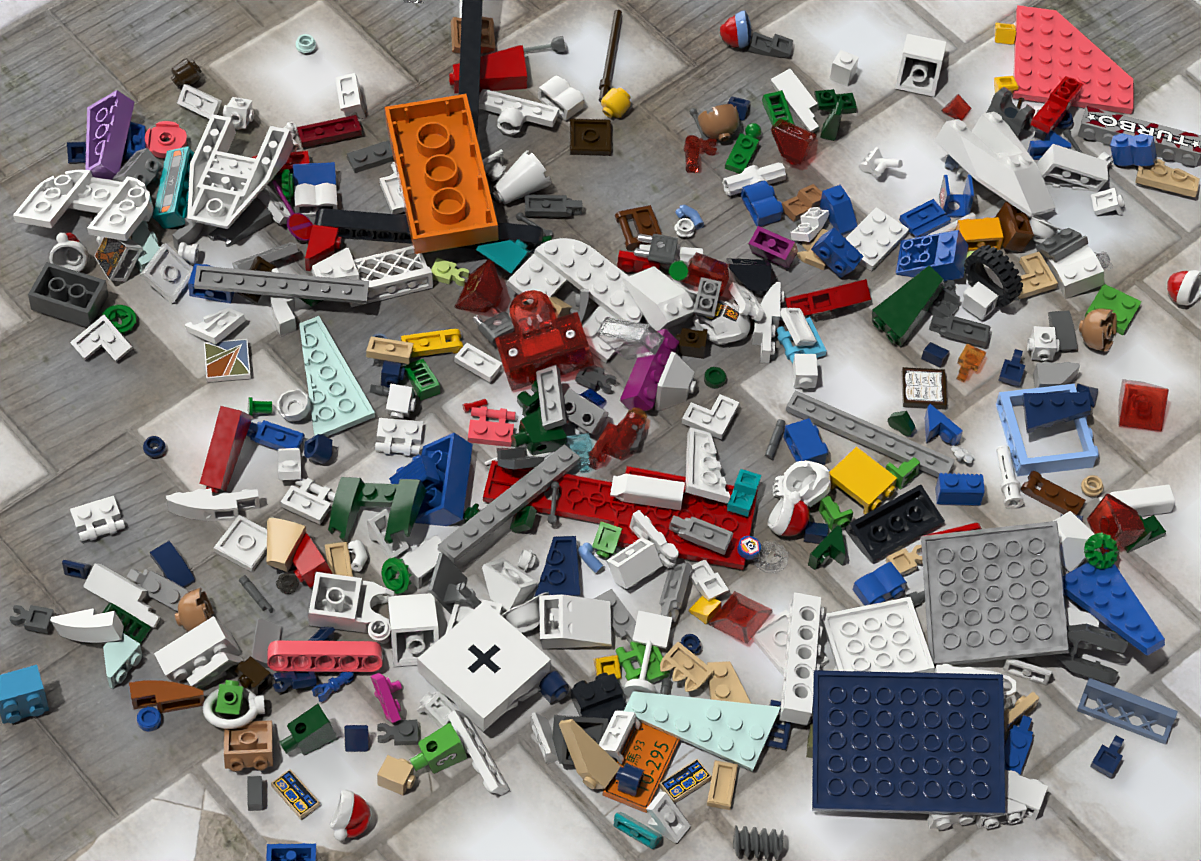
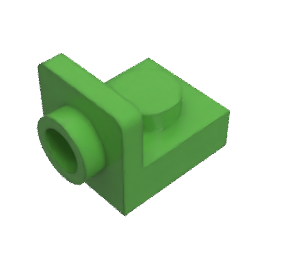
M913 457L910 461L903 462L899 468L889 462L885 469L897 477L895 486L901 489L918 474L920 461Z
M830 496L821 499L819 512L826 524H828L829 529L832 531L837 525L842 529L846 528L852 520L853 511L849 509L840 513L839 506L832 501Z
M600 522L592 548L597 550L596 554L605 558H609L610 555H616V548L623 529Z

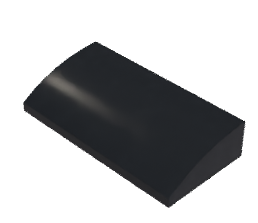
M920 484L850 522L845 531L859 550L873 562L939 526L945 520Z

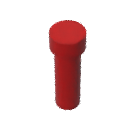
M486 399L462 404L464 412L470 411L472 407L478 408L488 405Z

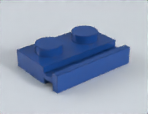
M932 199L900 215L899 221L909 228L910 234L917 238L926 236L950 224L951 218L945 215L946 212Z

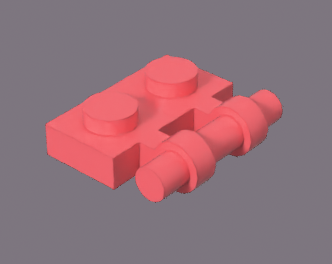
M481 406V408L472 407L471 416H477L479 420L470 419L468 442L511 447V435H513L514 424L506 423V420H515L516 412L507 411L504 408L493 410L485 406ZM486 418L499 419V422L486 421Z

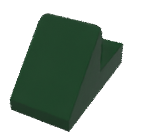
M1138 515L1116 534V538L1127 553L1164 537L1166 531L1154 515L1146 519Z
M839 525L810 553L808 566L815 570L820 564L824 565L830 557L840 565H843L845 547L842 528Z

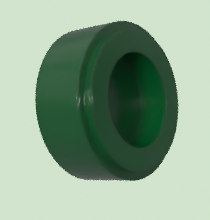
M710 367L705 371L704 382L708 387L718 389L725 384L726 373L723 369Z

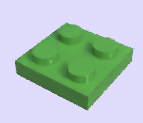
M1104 284L1088 308L1085 317L1089 312L1098 308L1114 310L1113 313L1117 315L1116 332L1123 335L1142 301Z

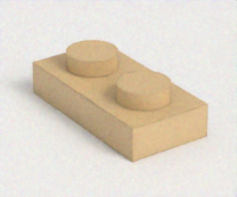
M371 336L366 350V357L409 364L414 343Z
M1034 692L1030 693L1027 697L1024 695L1020 697L1012 710L1006 709L1004 711V735L1013 728V725L1016 726L1022 720L1023 715L1027 716L1036 708L1039 697Z

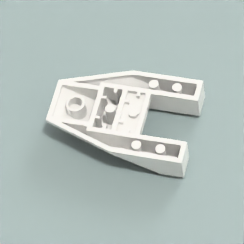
M996 112L982 114L972 131L959 119L945 122L934 141L975 180L1029 217L1054 211L1056 207L1037 164L1000 114Z
M212 114L190 163L188 221L228 229L287 162L294 146L290 130L270 126L256 159L227 153L236 134L232 118Z

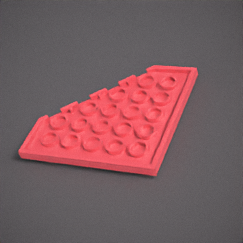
M1017 5L1013 76L1019 88L1013 91L1012 98H1024V100L1046 103L1051 92L1067 76L1084 84L1072 106L1081 108L1089 106L1105 111L1132 114L1133 78L1056 10Z

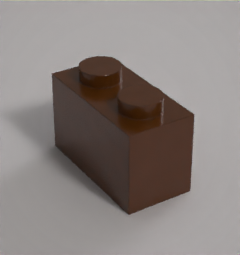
M1005 202L994 217H999L1004 237L1002 241L1004 249L1022 252L1034 236L1028 216L1009 202Z

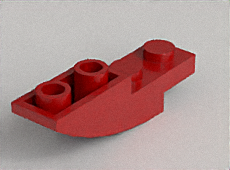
M1065 76L1051 92L1048 101L1032 118L1030 125L1046 133H1049L1051 130L1054 131L1074 103L1084 84L1074 78Z
M867 279L785 298L787 308H800L804 316L871 300Z

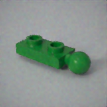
M756 123L747 125L745 129L746 135L740 133L725 163V169L741 174L749 166L759 145L757 138L761 135V127Z

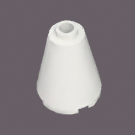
M527 150L493 187L494 192L492 195L498 203L507 204L551 185V179L549 176L545 178L544 172L546 170L533 153L529 154Z

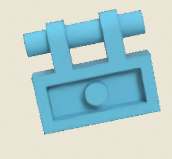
M810 317L805 319L816 339V343L813 346H793L791 343L793 339L789 331H785L782 326L776 329L777 339L786 350L785 355L788 360H791L792 364L795 354H816V358L826 355L827 350Z

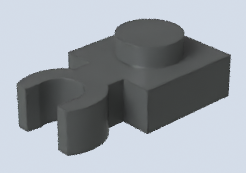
M585 361L576 375L575 382L594 390L598 385L604 392L610 393L612 386L606 383L615 385L617 378L613 375H604L605 369Z
M20 605L13 606L14 613H19L20 615L18 617L10 616L11 624L20 625L24 623L25 630L48 634L51 625L50 620L54 616L53 609L31 605L29 611H27Z
M417 719L398 720L394 722V726H389L386 723L377 724L378 731L386 732L385 735H378V743H387L389 740L394 739V746L418 745Z

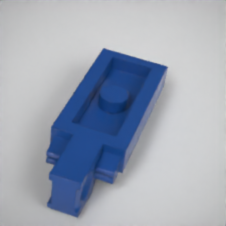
M265 420L257 422V424L251 422L246 435L256 443L277 450L300 448L305 439L304 433Z
M1023 715L1019 727L1013 725L1004 747L1005 770L1007 771L1011 770L1019 774L1022 771L1033 739V732L1028 730L1032 718Z

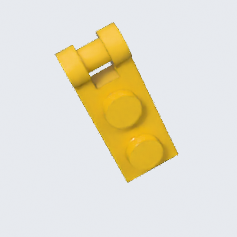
M459 329L401 336V341L414 343L411 357L447 352L457 354L463 348Z

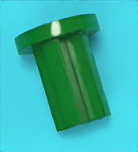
M683 260L673 262L669 268V274L675 280H683L688 275V267Z
M248 397V414H271L272 401H253L252 397Z

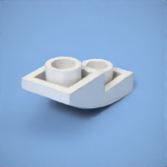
M819 207L808 209L805 214L800 216L801 224L790 232L791 239L810 242L824 226L829 216V210H820Z

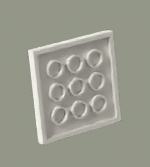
M911 597L823 614L822 623L837 671L934 673L935 667Z

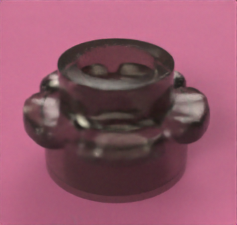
M282 573L276 581L277 588L284 594L295 592L299 585L297 576L293 573Z

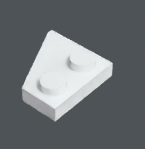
M345 248L312 266L313 276L359 280V273L349 248Z
M226 308L218 313L203 317L204 322L192 325L189 322L185 327L188 333L217 344L246 320L243 313Z
M219 652L211 658V662L194 669L192 675L187 678L190 686L201 689L213 681L226 676L225 671L233 665L237 666L243 659L240 656Z

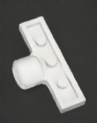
M483 89L479 95V109L500 114L497 126L506 135L517 134L526 121L553 127L559 116V108L486 89Z

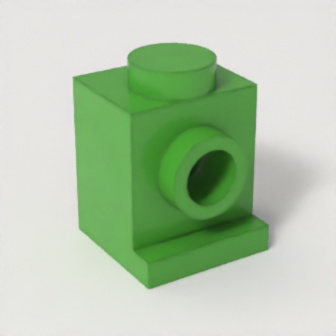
M225 680V684H219L216 713L241 716L245 688L239 686L240 682ZM227 693L234 694L232 701L225 699Z

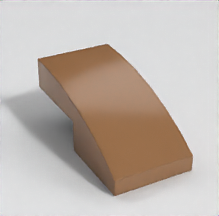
M814 184L799 190L796 197L782 202L783 212L793 222L800 219V216L805 214L808 209L820 205L822 192Z

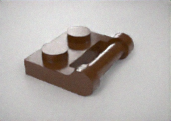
M651 205L622 210L615 214V219L620 224L626 240L625 247L628 251L635 250L637 247H640V244L651 245V243L638 241V237L633 238L628 219L633 220L638 235L653 236V233L662 235Z

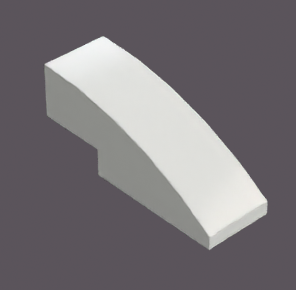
M277 268L272 269V272L279 273ZM270 295L272 316L280 337L296 331V320L293 312H295L294 298Z
M95 609L54 616L50 620L60 636L71 640L100 643L122 639L124 626L115 611L97 614Z

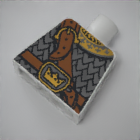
M97 236L96 241L100 246L95 254V259L109 280L126 282L143 248L130 238L127 241Z

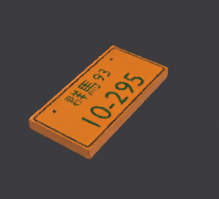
M641 723L639 729H636L634 726L621 752L624 761L622 764L618 761L617 763L621 767H624L627 763L645 770L636 796H632L619 791V781L615 780L616 773L606 788H604L603 796L647 813L646 808L655 796L659 783L667 770L680 739L644 723Z

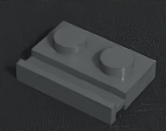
M1071 228L1061 230L1057 235L1045 239L1043 243L1036 246V250L1042 256L1057 262L1087 245L1088 238L1087 236L1082 237L1081 233Z

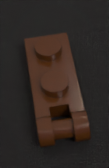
M1036 471L1030 472L1028 481L1024 482L1021 487V491L1025 495L1062 514L1071 511L1074 515L1078 516L1086 501L1080 496L1043 478Z

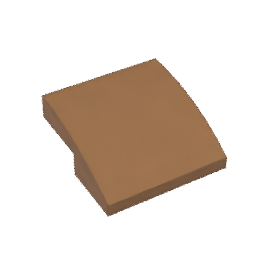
M482 16L481 53L493 52L495 50L493 18ZM453 17L451 20L452 52L460 53L461 18Z

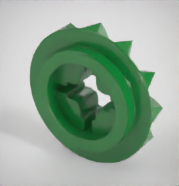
M290 169L283 170L282 192L288 203H291V199H294L293 173H290Z
M126 305L111 306L102 314L124 335L126 331H132L134 324H136L135 312ZM117 315L122 320V324H118L116 321Z
M1103 532L1090 536L1084 546V554L1087 561L1099 569L1111 567L1118 560L1117 556L1120 550L1117 548V541H1114L1111 535L1103 534ZM1102 545L1104 549L1109 550L1103 556L1101 552L1095 551V549L1102 547Z
M397 557L389 558L382 566L383 582L388 589L396 594L407 591L408 586L412 584L409 579L412 575L408 572L409 565H404L403 559H397ZM397 571H398L399 574H400V575L398 576L399 579H394V578L396 577Z

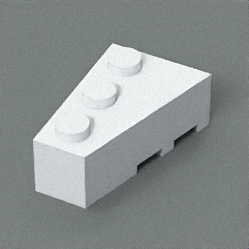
M1052 144L1036 163L1045 184H1051L1053 188H1059L1062 185L1072 186V190L1098 192L1108 181L1107 161L1059 145Z
M213 616L154 654L165 676L172 682H178L191 676L192 671L197 667L205 666L211 662V658L219 652H226L236 656L242 653L231 632Z

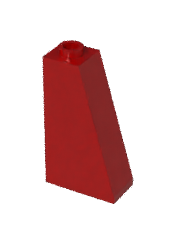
M523 45L481 56L479 92L483 89L490 91L527 89V71ZM460 63L454 64L453 73H449V84L454 86V94L459 93Z
M220 406L199 483L206 486V489H211L214 493H219V489L227 491L253 418L252 415L240 410Z

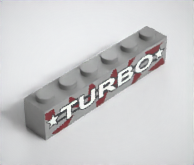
M1089 106L1085 108L1078 137L1110 145L1113 136L1122 133L1132 136L1139 134L1154 136L1156 157L1194 167L1197 166L1201 155V135Z

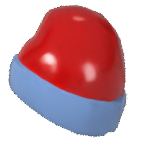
M745 10L740 11L735 16L730 17L724 24H721L720 35L726 44L735 48H743L749 45L751 22Z

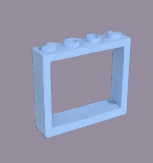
M1075 384L999 392L996 407L1007 444L1010 447L1011 458L1017 476L1029 475L1031 471L1043 474L1093 468L1099 453L1097 446H1094L1092 441L1093 433L1092 429L1088 428L1087 416L1074 420L1084 452L1028 458L1012 407L1023 405V393L1077 392Z

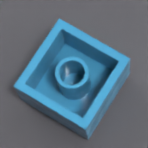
M37 665L0 675V716L3 724L15 723L22 718L39 716L49 711Z

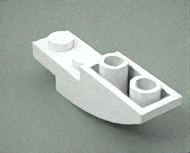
M776 282L766 293L760 304L764 310L763 317L760 321L755 320L752 345H761L760 363H769L770 355L775 353V342H771V337H775V329L778 328L779 321H783L780 315V311L783 309L780 308V303L784 302V291H780L781 282Z
M197 489L193 492H178L166 496L169 512L196 520H235L240 511L260 508L258 489H245L241 492L221 493L216 496H212L211 489Z
M1005 798V815L929 814L927 823L930 829L938 828L943 830L954 824L967 825L975 820L978 828L986 827L991 829L1002 823L1015 824L1020 822L1027 808L1025 804Z

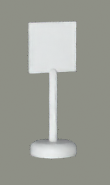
M638 611L632 642L646 644L640 678L631 679L624 685L623 691L627 697L630 698L633 691L656 694L655 686L645 681L651 648L655 646L666 649L672 617Z

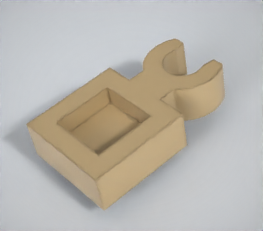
M915 546L910 553L904 548L887 556L885 561L886 563L892 562L899 573L904 576L915 571L917 564H923L922 556L917 554L921 552L922 546Z

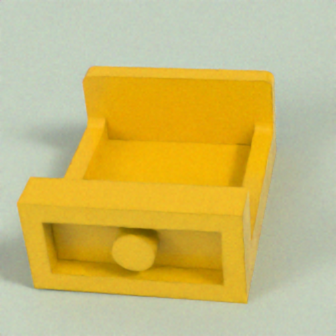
M856 446L830 471V489L833 490L836 486L840 487L863 505V513L867 514L880 507L886 497L890 498L895 493L897 477Z

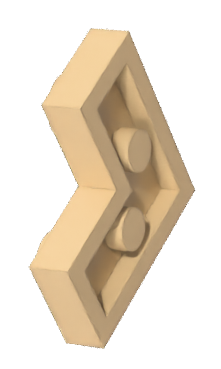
M1040 252L1020 258L1019 263L1026 274L1021 276L1022 281L1020 282L1023 283V290L1018 296L1019 300L1057 288L1058 282Z

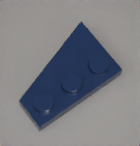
M1089 392L1023 393L1022 397L1027 434L1034 432L1035 429L1040 427H1051L1054 423L1060 421L1068 422L1088 416L1091 412Z
M576 536L553 537L535 597L545 592H548L549 595L580 597Z

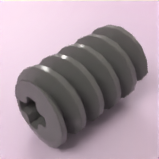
M735 825L733 849H735L736 856H739L741 851L744 850L746 857H749L751 851H754L756 858H759L760 853L764 852L765 859H768L770 853H773L775 860H778L780 853H782L784 831L781 830L779 836H777L776 829H772L768 835L766 828H762L760 834H758L757 828L753 827L749 834L747 826H743L739 833L738 827Z

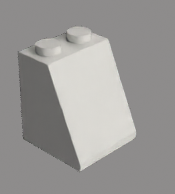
M907 34L895 89L934 97L946 42Z
M431 593L389 596L388 610L391 626L393 667L417 665V658L439 640L435 598Z

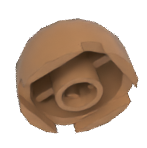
M733 104L715 106L712 108L713 112L707 114V111H704L698 116L697 119L702 132L707 137L719 139V141L730 139V135L738 129L740 121L737 107H734Z
M1098 308L1089 312L1084 320H1081L1079 332L1082 333L1085 344L1090 348L1104 352L1110 350L1114 342L1109 341L1111 334L1116 335L1117 315L1113 313L1114 310Z
M201 587L186 593L178 603V613H175V619L178 626H183L187 632L211 618V614H214L210 600L205 591L201 592Z

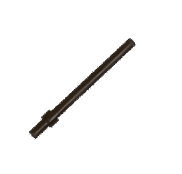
M621 10L614 11L603 78L599 83L600 103L612 85L610 79L622 16Z

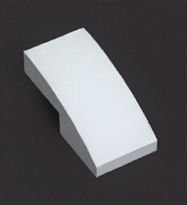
M706 560L691 565L692 570L689 579L708 601L729 592L718 572L714 573Z

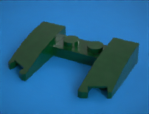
M341 477L332 505L328 531L333 534L335 529L341 532L339 538L343 542H347L360 506L391 507L384 541L386 544L393 543L394 534L404 531L406 537H410L427 490L421 480L400 479L399 484L364 483L361 478Z

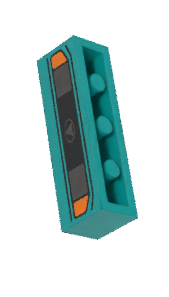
M189 146L169 150L166 153L156 204L153 210L154 219L163 229L184 225L185 218H187L190 163L195 154Z

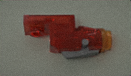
M632 408L617 426L608 422L589 454L588 467L596 470L600 463L603 464L607 455L621 460L630 450H637L645 430V424L647 423V414L640 408Z

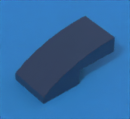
M170 541L150 551L151 558L161 569L165 578L184 588L195 582L191 571Z

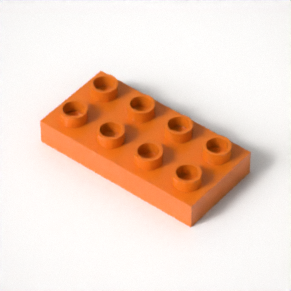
M467 94L384 107L388 135L414 253L419 254L497 241L498 223Z

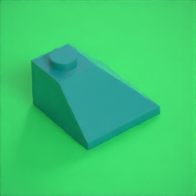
M519 239L516 242L508 240L481 245L476 249L511 274L520 268L530 253L526 249L528 245Z

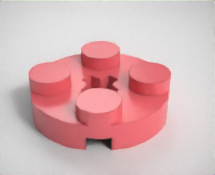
M158 122L156 127L149 128L145 134L146 148L155 157L166 158L167 151L187 146L186 132L175 122ZM165 138H169L168 142H163Z

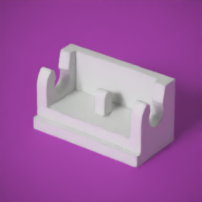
M352 73L336 77L341 111H344L346 117L356 112L360 119L366 118L361 87L356 74Z
M615 711L599 743V746L613 759L616 758L620 764L624 761L620 751L632 726L634 725L636 729H639L641 725L635 712Z

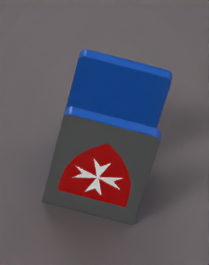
M944 175L939 193L940 207L946 212L945 215L950 218H962L970 214L974 198L972 176H967L963 194H950L948 175ZM955 202L960 208L952 210L948 207V204Z

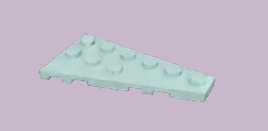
M317 316L299 323L314 436L321 434L328 437L374 418L375 412L321 318Z
M633 691L624 711L635 712L639 722L753 772L781 707Z

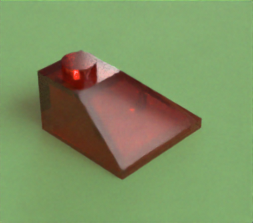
M781 118L771 128L781 157L786 158V161L792 165H801L817 134Z
M487 260L469 274L454 306L455 308L486 313L491 308L495 309L501 301L499 296L503 288L492 260Z
M1122 379L1119 395L1118 426L1162 431L1169 389L1142 381Z
M1106 494L1087 518L1094 534L1103 532V534L1111 535V538L1117 541L1118 550L1134 543L1145 530L1138 512L1111 494ZM1103 545L1099 548L1102 554L1109 552V550L1103 548Z
M734 591L711 619L709 625L748 644L773 611Z

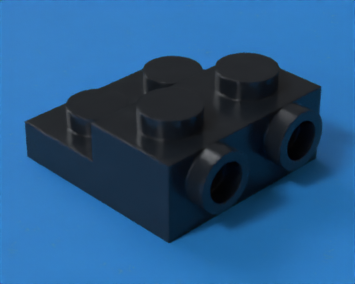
M601 673L596 676L594 681L589 683L585 680L579 681L571 689V699L579 716L607 718L608 725L614 712L624 711L627 705L623 697L624 692L614 673L611 675Z

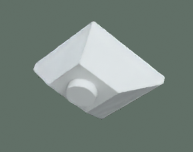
M671 352L657 386L656 411H661L686 401L689 393L693 394L696 387V381H693L694 371L674 352Z
M1069 511L1054 521L1058 523L1061 565L1071 572L1086 559L1084 546L1087 539L1094 535V533Z
M503 558L486 563L482 567L490 599L502 604L503 611H508L521 605L539 583Z

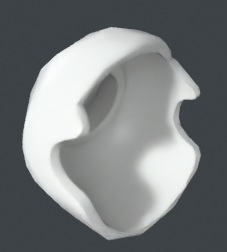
M301 389L288 390L281 394L277 401L278 412L288 421H300L310 411L311 403L308 394L304 393Z

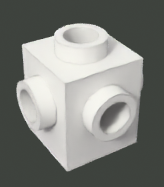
M232 97L228 105L224 106L223 116L232 118L235 129H246L249 122L253 121L254 110H252V100Z
M1033 327L1031 336L1027 341V350L1031 351V359L1040 361L1053 360L1055 352L1059 351V339H1056L1055 327Z

